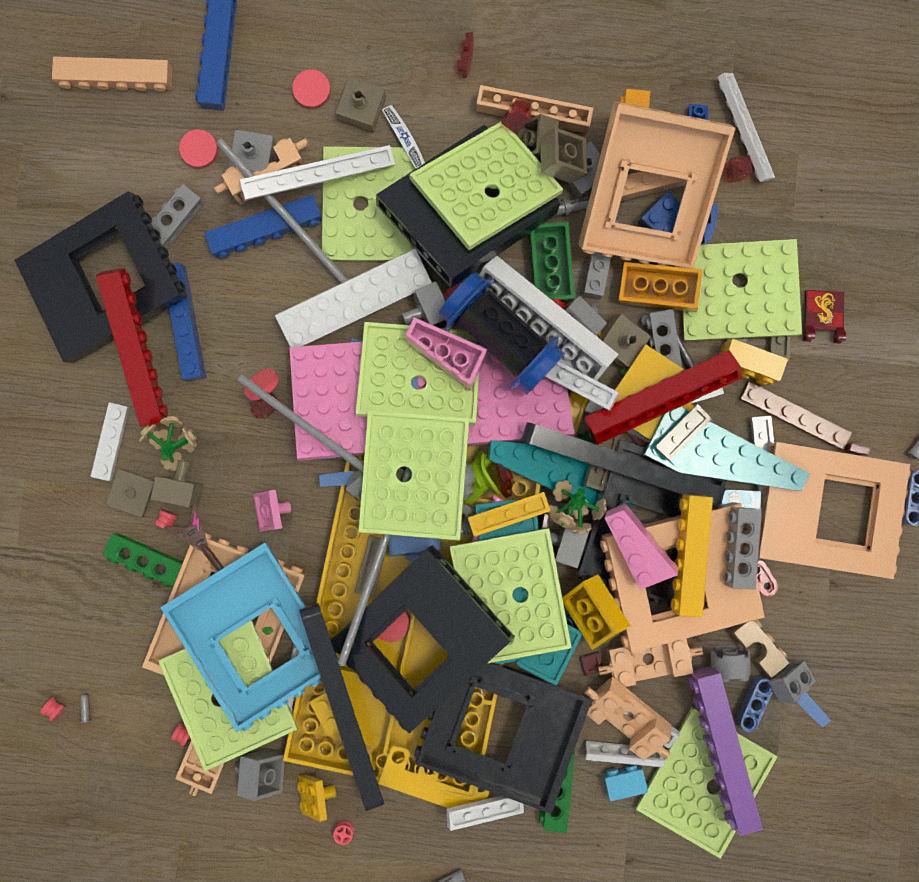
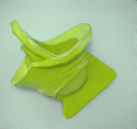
M479 449L474 460L468 463L474 471L475 482L471 487L474 494L464 500L467 505H471L483 493L489 490L498 495L503 494L501 475L506 468L487 460V454Z

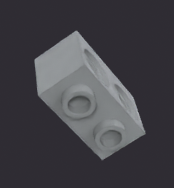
M799 661L789 663L769 681V684L780 703H794L800 699V695L809 691L810 686L816 681L806 662Z

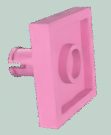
M276 490L253 494L259 532L281 529L280 514L291 513L290 502L278 503Z

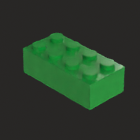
M569 222L542 224L529 233L533 285L550 299H561V302L564 303L573 302L575 294Z

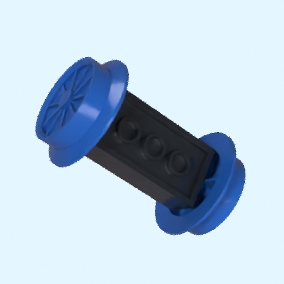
M475 272L452 293L441 307L438 314L447 321L445 331L449 332L457 324H460L516 377L518 376L508 389L512 390L518 387L528 395L565 355L556 346L559 337L556 336L547 345V342L489 290L495 278L491 277L484 280Z

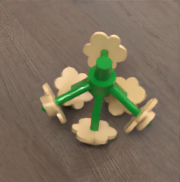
M168 416L160 420V423L168 426L169 430L154 431L155 424L147 425L142 429L140 433L142 437L139 441L142 442L149 436L150 444L154 445L155 449H160L162 453L161 463L164 465V469L176 471L177 461L182 460V455L179 452L174 453V451L182 447V449L188 452H193L194 447L197 446L195 441L197 436L192 429H188L185 426L182 428L183 432L181 435L178 436V441L175 443L171 441L173 427L180 428L183 422L179 421L177 417Z
M558 481L553 490L555 500L561 501L567 497L571 498V500L560 510L557 506L549 505L550 519L564 528L571 529L576 534L587 533L592 528L589 523L583 524V515L589 513V507L592 509L593 520H600L607 510L606 500L601 499L596 502V505H592L585 500L584 489L579 488L575 494H571L572 486L569 484V481ZM569 508L567 514L563 513L565 510ZM571 515H574V517L578 519L577 524L573 522L574 519L571 517Z

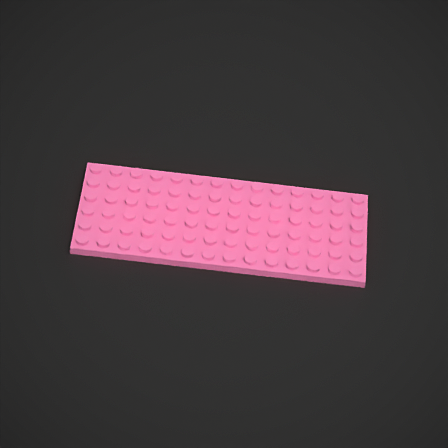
M363 342L289 347L294 413L353 456L365 455L367 417L356 416ZM487 350L486 358L479 371L476 425H469L467 446L489 444L490 440L505 442L521 441L527 422L573 437L574 428L568 389L544 377L528 395L518 387L509 390L508 388L518 376L516 377ZM418 377L417 390L425 388L427 384L423 377ZM295 423L298 461L341 457Z

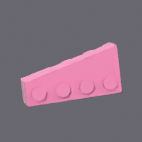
M415 317L406 333L407 343L467 389L471 390L486 358V348Z
M626 504L606 512L605 520L640 590L678 575L676 563L668 557L666 551L658 545L651 533H648Z

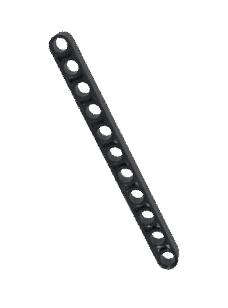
M530 422L526 423L521 438L522 442L681 495L690 494L713 497L712 505L718 507L721 505L726 490L724 487Z
M319 603L299 610L365 811H369L384 805V800Z

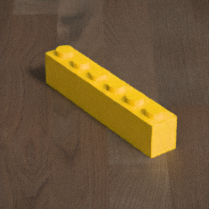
M683 494L680 500L681 519L678 520V530L680 532L679 538L676 541L678 555L675 559V563L678 566V575L673 580L674 598L671 600V609L678 616L703 618L713 497Z

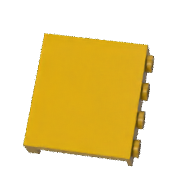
M645 344L616 387L615 391L620 394L615 403L629 395L642 391L646 387L653 386L666 378L679 374L685 369ZM690 402L681 407L690 411L694 405ZM663 415L632 430L650 441Z

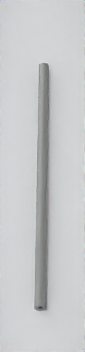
M222 138L216 142L218 147L246 178L255 176ZM272 194L263 196L340 283L347 281L348 279L276 198Z
M241 374L236 381L363 472L364 463L244 375Z
M406 467L401 482H408L411 479L412 471L410 468ZM389 534L382 535L338 660L339 664L346 665L391 536Z

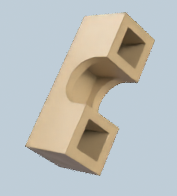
M758 620L733 626L729 631L742 646L747 648L754 642L760 643L761 653L754 661L767 676L774 677L789 664L786 660V653L780 647L776 648L773 644L775 640L768 632L764 633L761 630L762 624Z

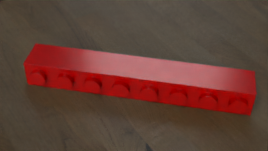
M125 268L100 272L96 275L97 283L139 425L158 424L160 420L167 417L168 409L163 404V391L157 383L158 374L152 365V352L150 349L148 350L146 344L147 334L142 330V317L136 309L135 304L137 300L134 292L131 291L130 275L126 273Z
M730 350L720 353L653 386L646 387L638 393L627 396L625 399L614 403L611 410L603 408L592 412L585 417L588 429L596 444L599 445L742 379L741 366Z

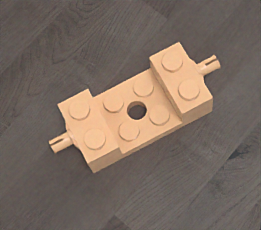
M290 138L278 141L273 148L280 161L272 162L267 165L266 169L255 171L253 174L258 176L304 165L299 155V150L309 146L306 138L297 143H293ZM237 167L228 168L222 174L224 182L214 187L217 194L227 189L230 190L233 197L242 205L249 200H244L239 180L246 177Z
M687 639L631 653L620 643L606 646L609 665L598 667L600 675L611 673L612 677L625 687L636 685L635 681L670 674L674 677L693 674L692 657L703 655V650L701 646L690 649ZM647 653L653 656V660L650 663L643 662V656Z
M611 677L596 691L590 687L586 688L584 694L592 699L587 716L597 724H601L606 719L630 738L629 750L643 761L654 753H659L664 759L670 756L671 753L663 745L671 738L672 725L614 677ZM624 712H631L634 715L626 716Z
M191 741L175 779L191 785L188 793L192 794V796H196L199 789L212 794L220 781L225 763L204 772Z

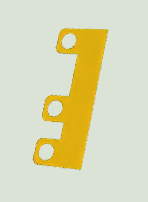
M398 746L391 747L378 782L379 785L446 808L485 800L490 792L487 790L477 792L476 801L440 794V790L473 796L474 786L470 785L467 792L438 782V772L431 775L426 774L424 767L421 766L417 774L406 771L405 767L410 752ZM395 751L404 753L405 759L402 763L397 764L392 760V755Z

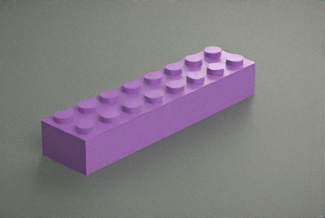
M711 666L694 670L693 674H689L688 684L690 689L694 690L695 697H693L695 708L699 709L700 712L698 721L706 734L703 735L706 747L710 749L711 754H708L711 766L715 767L716 773L713 776L716 785L720 786L721 792L718 794L722 805L724 804L726 808L724 812L727 824L730 823L731 829L735 830L739 836L761 831L763 827L721 673Z

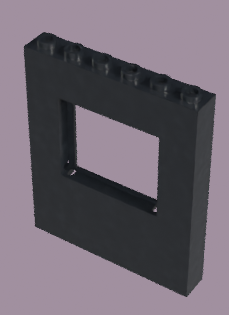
M485 125L376 194V206L450 288L557 214L560 206L558 199L555 197L474 248L468 250L412 183L409 176L419 168L486 131L488 128Z
M127 191L14 260L63 362L75 363L114 340L106 310H102L78 258L116 235H121L145 284L144 287L134 292L137 300L135 304L136 309L141 314L142 323L187 298L185 293L186 287L177 276L178 271L174 264L170 262L168 258L169 253L162 246L160 234L153 228L151 224L152 218L145 212L143 208L144 202L139 195Z
M618 440L615 451L668 468L643 455L646 448ZM609 471L604 490L599 491L596 502L605 499L606 512L620 505L630 503L675 517L681 515L679 504L683 495ZM685 474L724 488L727 482L724 479ZM592 515L589 522L592 529L589 530L578 568L574 569V573L579 575L578 579L583 581L599 575L605 586L608 587V580L611 578L610 573L605 568L604 560L607 559L605 552L601 549L600 541H602L601 535L611 533V530L605 520V515L600 520H593ZM673 548L670 559L675 562L678 550ZM676 576L646 587L647 597H650V601L661 604L663 601L668 603V607H671V600L674 598L673 580Z
M432 545L425 549L366 606L346 664L356 672L360 681L370 688L373 696L383 703L386 711L396 718L400 727L410 733L506 647L515 636ZM407 609L411 611L450 655L414 689L373 643ZM352 621L331 640L333 649L338 654H341Z
M487 663L428 716L427 719L430 720L428 727L424 726L420 737L423 739L421 746L417 745L414 753L416 765L551 814L592 699L583 693L558 684L555 686L542 678L501 663ZM475 687L526 705L506 763L455 745Z

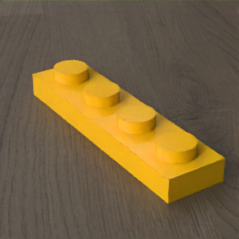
M541 492L470 516L468 520L475 537L549 512L550 508L545 493Z

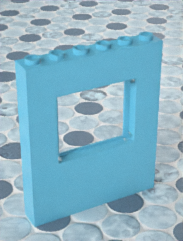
M267 543L260 545L160 607L236 732L240 729L243 731L249 729L254 725L253 721L257 718H260V720L266 718L271 714L270 710L274 707L278 709L288 703V698L293 695L296 698L305 692V687L310 684L314 687L322 681L299 612L306 605ZM272 607L300 654L254 684L246 687L220 645L219 640Z

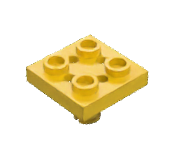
M307 774L299 775L297 787L301 795V812L303 815L319 822L327 820L325 800L336 797L335 787L330 785L323 788V780Z

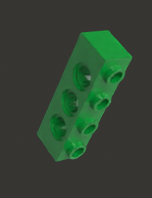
M120 533L111 534L103 552V556L108 557L107 560L109 562L124 564L127 570L136 572V570L143 573L142 576L151 580L154 578L158 579L160 584L166 587L174 586L184 562ZM125 548L129 549L130 551L129 558H126L124 556ZM143 556H145L148 559L147 566H144L141 563V558ZM160 564H163L166 568L164 574L159 571Z
M574 752L562 782L561 791L554 805L558 806L559 810L551 814L540 811L539 823L542 824L544 831L567 833L575 760Z

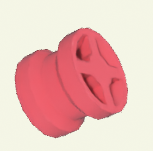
M160 509V516L155 520L154 524L161 528L173 526L174 521L178 519V515Z
M52 697L43 706L40 713L47 715L49 720L54 722L64 711L65 706L58 704L57 699Z
M181 722L170 740L178 741L182 747L186 746L190 736L185 724Z
M343 820L336 825L333 837L338 844L346 845L352 840L354 834L353 824Z

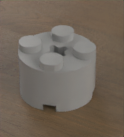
M738 645L716 646V650L710 649L711 667L721 673L723 682H728L729 679H737L738 681L749 680L751 675L749 648L743 646V650L738 649Z

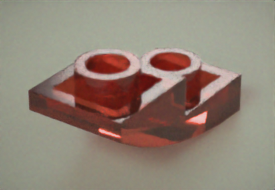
M473 32L465 33V40L462 41L463 52L460 55V60H457L458 71L462 72L463 78H467L472 65Z
M500 463L496 466L495 473L502 495L508 498L512 496L511 488H513L511 480L513 476L510 469H506Z

